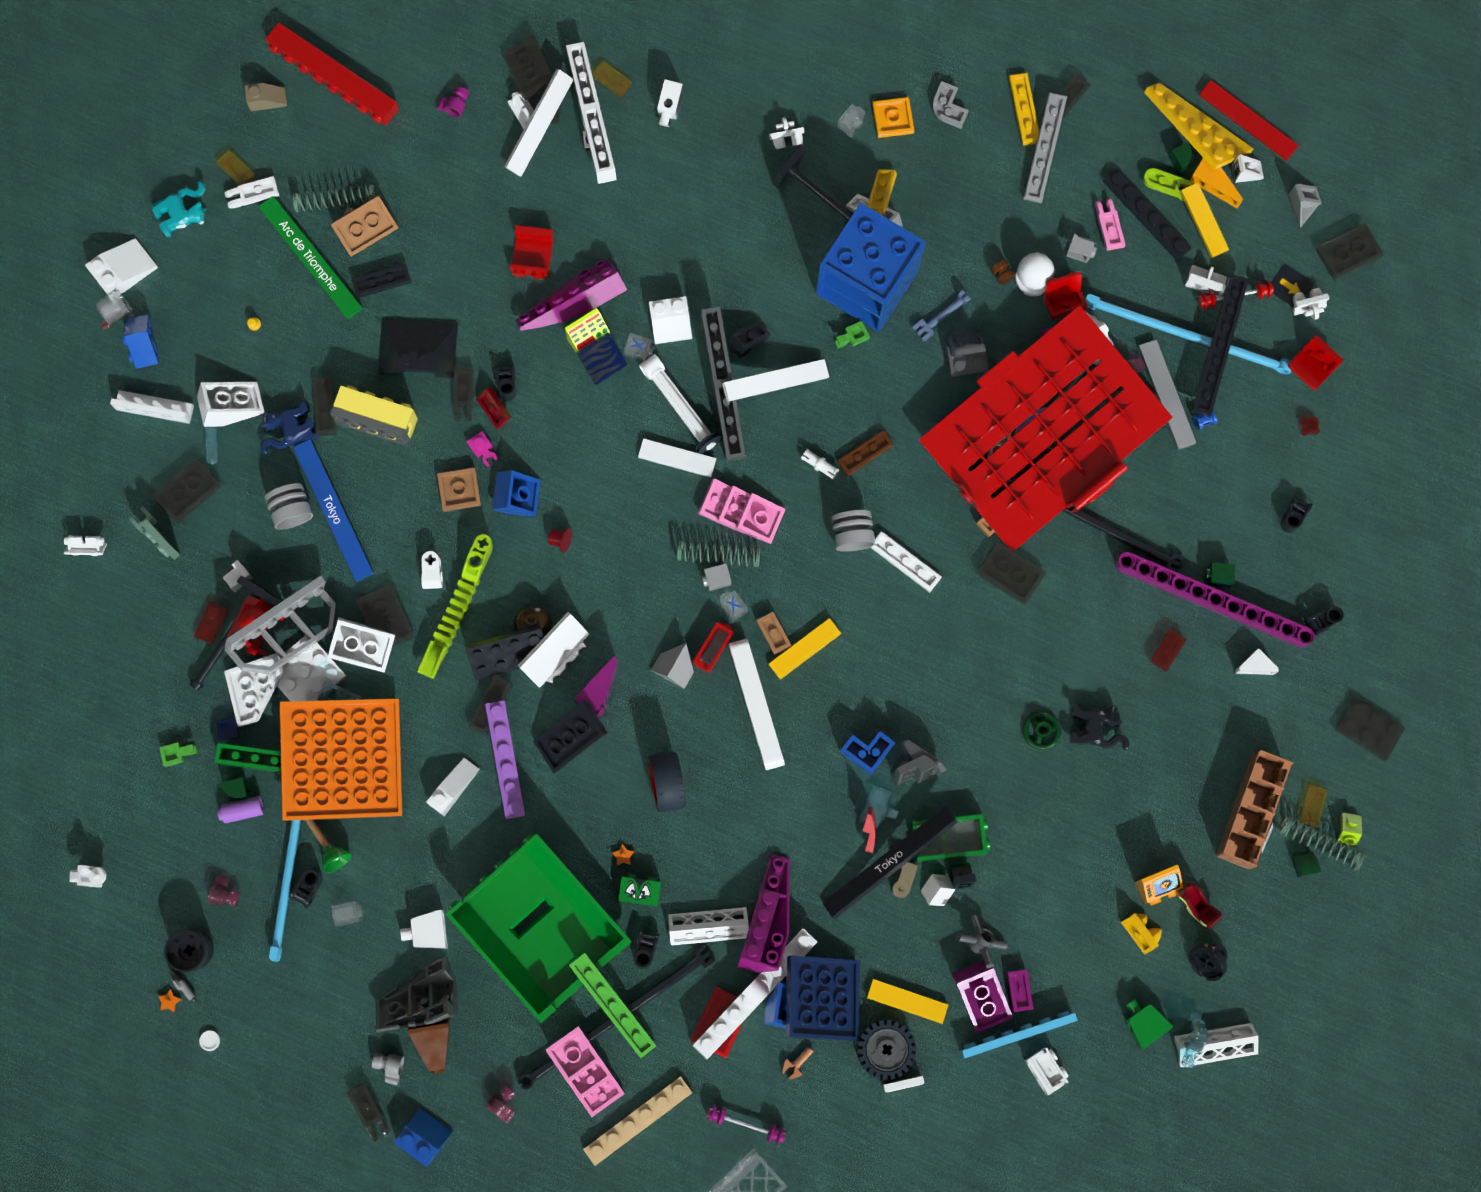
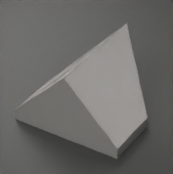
M1296 184L1289 193L1295 216L1301 228L1318 205L1322 204L1315 186Z
M686 643L661 653L651 669L652 672L685 689L694 673Z

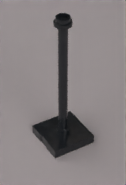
M799 146L776 173L772 185L778 189L789 176H794L849 221L852 217L851 213L798 171L797 166L800 164L805 150Z
M240 576L237 580V583L251 591V597L259 600L263 599L275 606L282 601L249 578ZM231 627L195 679L191 678L189 685L197 691L204 687L202 682L225 650L227 635Z

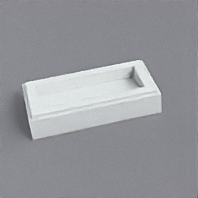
M923 1076L883 1084V1090L887 1093L922 1085L924 1079Z

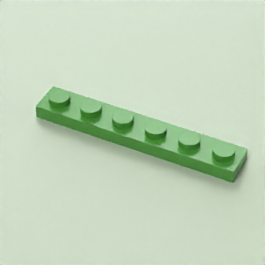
M585 952L568 964L640 1058L656 1047L655 1043Z

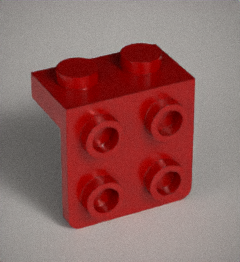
M1071 272L1066 276L1052 278L1046 282L1044 304L1052 320L1067 316L1079 305L1083 310L1087 309V303L1081 292V272Z
M1315 335L1288 364V367L1310 388L1316 390L1344 359L1321 338Z

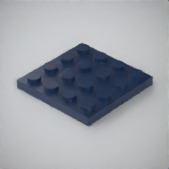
M787 956L786 1037L859 1041V960Z

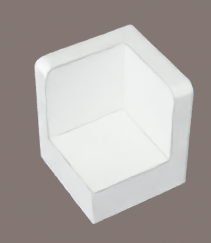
M238 560L232 564L234 569L223 577L234 592L243 587L237 583L240 576L253 579Z
M932 874L921 892L929 905L944 906L955 891V888L947 875Z

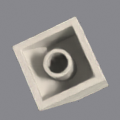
M686 296L649 302L655 344L692 339Z

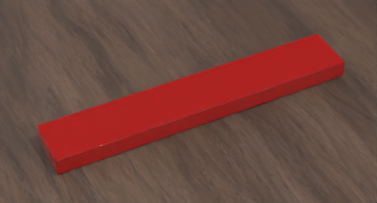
M1212 80L1199 94L1202 99L1285 161L1298 148V144Z

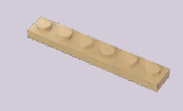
M679 1077L583 1150L594 1166H596L692 1094V1091L682 1077Z

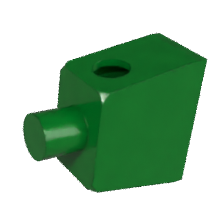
M1136 999L1126 1004L1132 1015L1125 1019V1022L1139 1049H1145L1173 1028L1172 1024L1151 1004L1141 1007Z

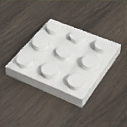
M306 635L285 652L286 655L307 642L309 639ZM316 642L282 666L283 674L277 687L290 701H319L347 676L331 658H328V654Z

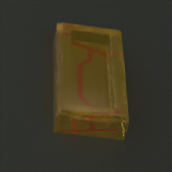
M604 61L592 74L595 80L620 98L632 85V81Z
M230 150L216 161L217 165L239 186L249 183L256 177Z
M1310 784L1307 786L1299 816L1300 823H1306V825L1316 828L1319 827L1328 790Z

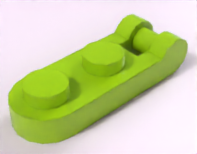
M1155 168L1147 170L1143 176V182L1147 187L1179 198L1183 202L1185 201L1180 193L1181 190H1178L1181 186L1185 189L1195 184L1192 181Z

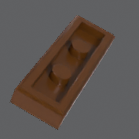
M882 430L838 459L837 463L848 477L892 448L894 443L886 432Z

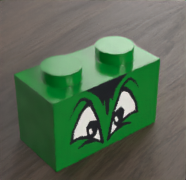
M627 874L626 877L621 878L618 900L620 902L658 907L661 882H658V878L646 876V880L638 879V875Z

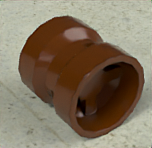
M1005 259L990 268L992 274L996 275L999 285H1004L1015 277V273L1008 268L1009 264Z

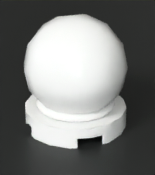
M1039 252L1030 253L1019 262L1015 276L1017 287L1028 296L1042 295L1045 292L1046 282L1054 277L1055 271L1052 261L1047 255Z

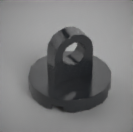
M1198 944L1191 950L1190 963L1192 968L1200 977L1204 976L1205 980L1217 981L1221 979L1227 971V950L1222 944Z

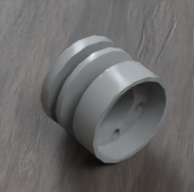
M302 484L284 485L265 495L264 499L268 504V510L274 511L271 514V519L276 529L293 528L309 521L313 517L310 504L303 502L307 496L304 493Z
M849 510L832 516V523L835 524L833 530L842 532L834 536L837 551H857L875 545L874 531L866 530L873 525L872 521L869 520L872 517L870 511Z

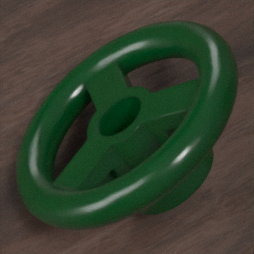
M1036 712L1025 720L1022 732L1028 745L1038 750H1047L1055 746L1059 741L1061 727L1053 715L1046 712ZM1036 718H1046L1053 723V726L1044 721L1038 723ZM1030 723L1035 728V733L1037 734L1035 742L1028 734ZM1043 727L1045 733H1040L1039 728ZM1051 732H1055L1054 738L1049 743L1041 744L1044 737H1047Z

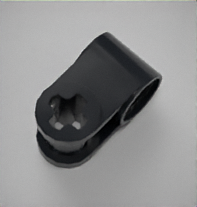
M514 363L508 366L495 365V375L500 397L504 401H511L516 396ZM504 388H511V391L508 393L502 392Z
M1295 495L1281 521L1282 530L1286 533L1295 532L1302 525L1313 504H1308ZM1288 519L1293 520L1295 526L1290 525Z
M1333 606L1310 616L1304 622L1308 623L1314 635L1317 636L1342 621L1344 613L1341 608ZM1329 612H1334L1337 615L1336 621L1330 619Z
M312 869L304 871L293 889L289 900H295L303 904L304 908L307 909L313 902L316 892L322 883V874ZM311 873L316 875V881L313 884L308 882V876Z
M640 929L634 956V962L638 968L647 969L651 966L660 934L654 935ZM642 954L647 955L649 958L648 963L645 965H641L637 961L638 957Z

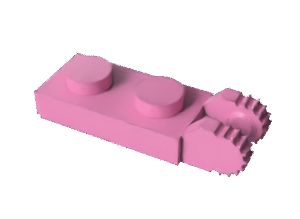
M1107 199L1106 201L1108 209L1106 213L1103 211L1101 201L1095 202L1106 251L1124 248L1125 241L1117 210L1115 211L1112 199Z

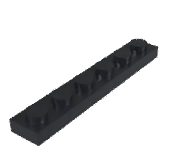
M1118 168L1103 179V183L1176 261L1192 249L1184 238Z

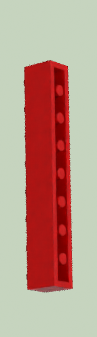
M279 22L265 39L268 49L272 53H278L283 56L282 58L288 64H295L300 72L303 74L308 73L316 83L326 85V88L331 93H337L346 103L354 104L359 112L362 114L367 113L377 124L382 123L386 126L399 110L396 101Z

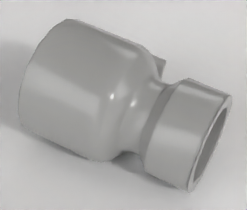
M376 1052L373 1057L372 1068L384 1069L386 1083L399 1084L400 1074L404 1065V1056L396 1054L384 1056V1054Z

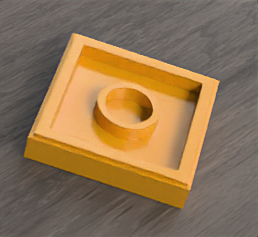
M909 97L872 102L878 138L914 133Z

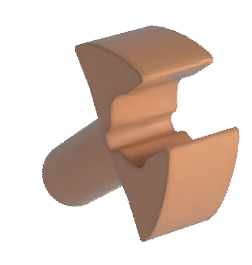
M807 1047L795 1061L789 1062L786 1059L782 1074H784L787 1068L795 1066L794 1073L788 1079L800 1077L802 1075L800 1066L813 1053V1049Z

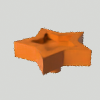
M622 844L619 851L612 852L617 858V866L623 863L631 865L630 857L635 851L627 850Z
M172 989L166 995L158 996L162 1002L160 1010L170 1009L175 1012L176 1004L181 998L174 996Z

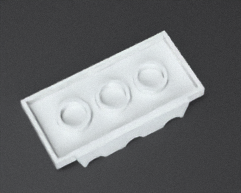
M567 612L519 663L518 667L539 688L545 681L553 683V678L559 676L566 669V664L573 661L579 655L580 649L586 648L583 641L589 633Z

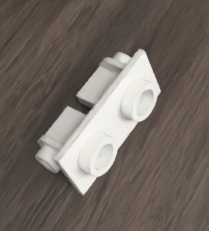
M514 92L511 95L512 99L507 102L521 126L525 129L534 110L524 93Z
M68 535V537L64 538V544L67 545L64 554L103 555L107 543L100 536H86V542H83L82 536Z

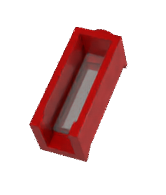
M717 622L693 660V665L710 674L733 637L732 627L722 622V624H719Z

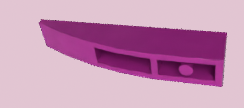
M607 258L598 261L595 266L589 269L582 270L579 275L522 314L515 321L521 331L560 323L595 309L627 289L619 273Z
M775 854L770 856L738 964L739 968L756 973L779 971L789 936L790 859Z

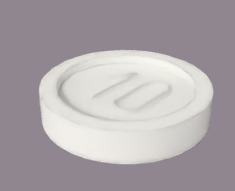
M215 1031L204 1032L199 1039L200 1046L206 1051L215 1050L220 1044L219 1035Z

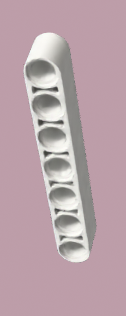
M748 639L728 643L765 770L785 765Z

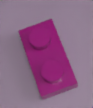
M1028 970L1007 972L1013 1012L1034 1010Z

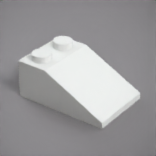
M136 238L99 254L85 265L112 301L158 268Z
M257 382L200 383L197 400L204 427L225 426L264 414Z
M338 617L328 658L385 672L395 635Z

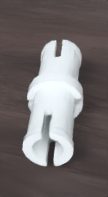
M809 449L801 457L802 460L815 467L816 471L820 470L831 479H834L839 472V469L828 463L824 457L820 458Z

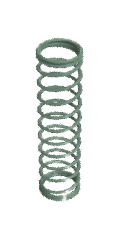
M365 184V203L367 202V197L368 200L375 197L373 184H369V193ZM359 185L357 186V203L353 195L352 187L350 186V205L348 203L344 187L342 188V205L339 200L337 188H335V206L332 202L329 189L328 207L325 204L322 190H320V208L318 206L314 190L313 209L311 208L307 191L305 192L306 209H304L300 193L298 192L297 194L296 192H293L292 195L293 205L296 213L300 212V204L303 211L306 212L308 205L310 209L313 211L315 209V203L319 210L322 209V204H324L325 208L328 209L330 206V202L333 208H336L337 199L341 207L344 206L345 200L347 205L350 207L352 204V198L356 206H358L359 204V198L361 199V202L363 204L364 202L361 196Z
M680 540L678 541L677 561H681L684 546V559L686 562L688 561L690 550L692 552V561L695 562L699 549L700 562L702 563L704 560L707 547L708 563L711 562L714 551L715 563L718 564L722 549L723 564H726L728 553L730 550V564H734L737 552L738 565L740 566L742 563L745 550L746 566H749L751 554L753 552V566L759 567L760 547H757L756 550V562L754 547H751L747 563L746 546L743 547L741 560L739 559V546H736L732 561L731 545H729L724 562L723 544H721L718 559L716 557V544H713L709 560L708 543L705 544L703 557L701 559L700 542L697 545L695 558L693 554V542H690L688 555L686 558L685 541H683V543Z
M1290 815L1285 817L1280 826L1279 834L1287 836L1289 829L1297 821V827L1291 838L1292 840L1302 825H1305L1299 843H1301L1306 832L1312 828L1306 847H1308L1312 837L1319 832L1313 851L1316 849L1321 838L1326 835V840L1320 854L1323 853L1327 843L1333 839V844L1327 858L1330 857L1336 844L1340 842V848L1334 861L1338 859L1342 849L1347 846V852L1341 864L1345 863L1348 854L1354 849V857L1348 868L1352 866L1354 871L1359 869L1364 860V852L1360 851L1356 854V848L1349 850L1348 844L1342 846L1340 840L1335 843L1334 837L1328 839L1327 833L1321 835L1320 830H1316L1313 833V826L1306 829V823H1302L1299 826L1298 819L1292 822Z

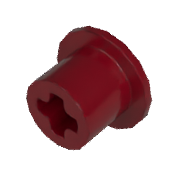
M566 528L564 531L552 529L548 538L549 545L559 547L563 553L566 552L572 539L571 529Z

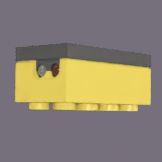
M349 385L347 387L340 386L333 405L334 407L330 413L338 425L407 447L418 420L411 405L406 403L397 404L394 403V400L387 397L381 399L369 391L362 393L357 388Z

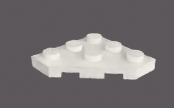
M275 653L246 664L270 667L279 661L280 657ZM282 666L270 675L241 671L239 667L224 671L237 726L243 727L258 722L283 674Z

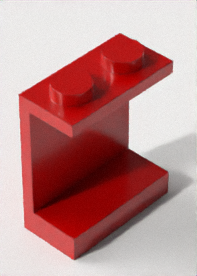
M516 225L513 262L510 264L511 274H514L516 277L532 276L534 279L539 280L548 278L554 241L553 230Z
M247 595L227 638L273 607ZM261 634L255 639L251 638L246 641V644L241 648L246 647V652L254 656L258 654L266 656L267 652L259 648L263 640Z

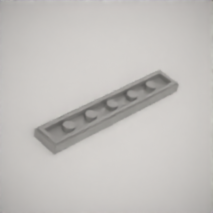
M1049 92L1023 200L1042 203L1067 96Z
M1157 340L1139 345L1138 349L1156 396L1173 417L1167 424L1177 450L1196 444Z

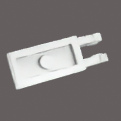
M274 176L225 191L226 198L239 195L241 197L228 202V207L231 209L266 200L272 196H280Z

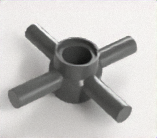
M973 915L970 919L975 934L972 936L958 933L956 940L969 943L973 952L979 955L982 954L986 968H992L994 964L989 949L993 947L1006 950L1008 943L995 940L993 933L988 929H982L978 916Z

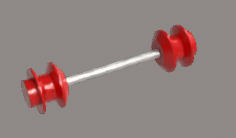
M1265 280L1264 284L1258 281L1255 285V290L1245 291V295L1255 293L1260 300L1263 299L1264 295L1267 298H1271V294L1274 293L1273 284L1269 283L1268 280ZM1211 290L1208 295L1201 292L1198 297L1199 307H1202L1204 311L1207 310V306H1211L1214 309L1217 301L1223 300L1224 296L1216 297Z

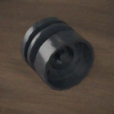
M198 929L180 930L172 934L164 947V957L168 965L180 972L196 971L205 967L211 961L214 954V944L210 936ZM194 947L195 951L189 953L188 949Z

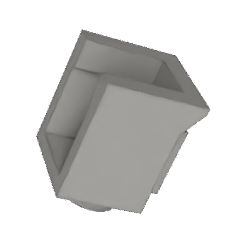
M1074 233L1066 257L1088 263L1090 257L1094 258L1097 247H1094L1095 243L1092 242L1093 240L1081 236L1079 238Z

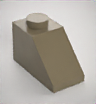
M266 83L244 85L246 102L251 112L287 106L286 90L283 87Z

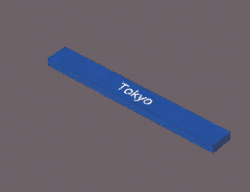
M309 439L294 446L293 449L355 581L358 582L374 574L312 441Z

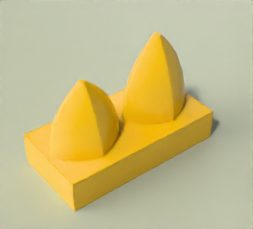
M1134 913L1121 922L1144 955L1159 946L1158 942L1161 938L1162 929H1147V915Z

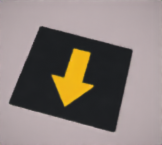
M1284 264L1272 282L1274 288L1273 295L1294 308V295L1302 292L1305 296L1313 282Z

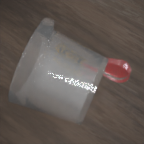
M117 288L95 303L99 313L105 320L101 323V327L104 330L108 329L113 322L127 315L130 317L135 315L131 306Z

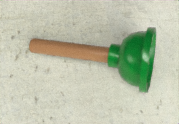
M305 820L323 847V871L331 873L343 867L350 860L351 853L342 847H334L333 844H330L315 820Z

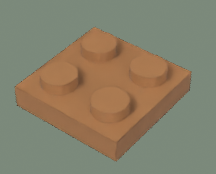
M475 467L437 474L443 512L481 506Z

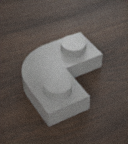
M941 81L933 101L934 114L942 122L962 129L969 110L952 104L958 87Z

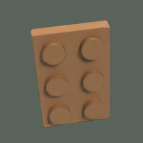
M379 195L330 224L350 257L398 229Z

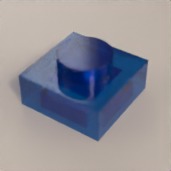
M236 718L216 721L219 741L240 738Z

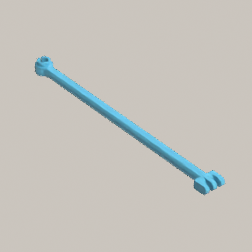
M1092 294L1087 295L1085 299L1087 308L1093 310L1097 308L1210 347L1212 340L1210 337L1099 300L1100 297ZM1233 345L1230 346L1229 354L1273 368L1282 374L1291 373V369L1288 367L1291 361L1282 358L1280 361Z
M292 820L273 944L269 954V959L275 962L281 959V944L301 820Z

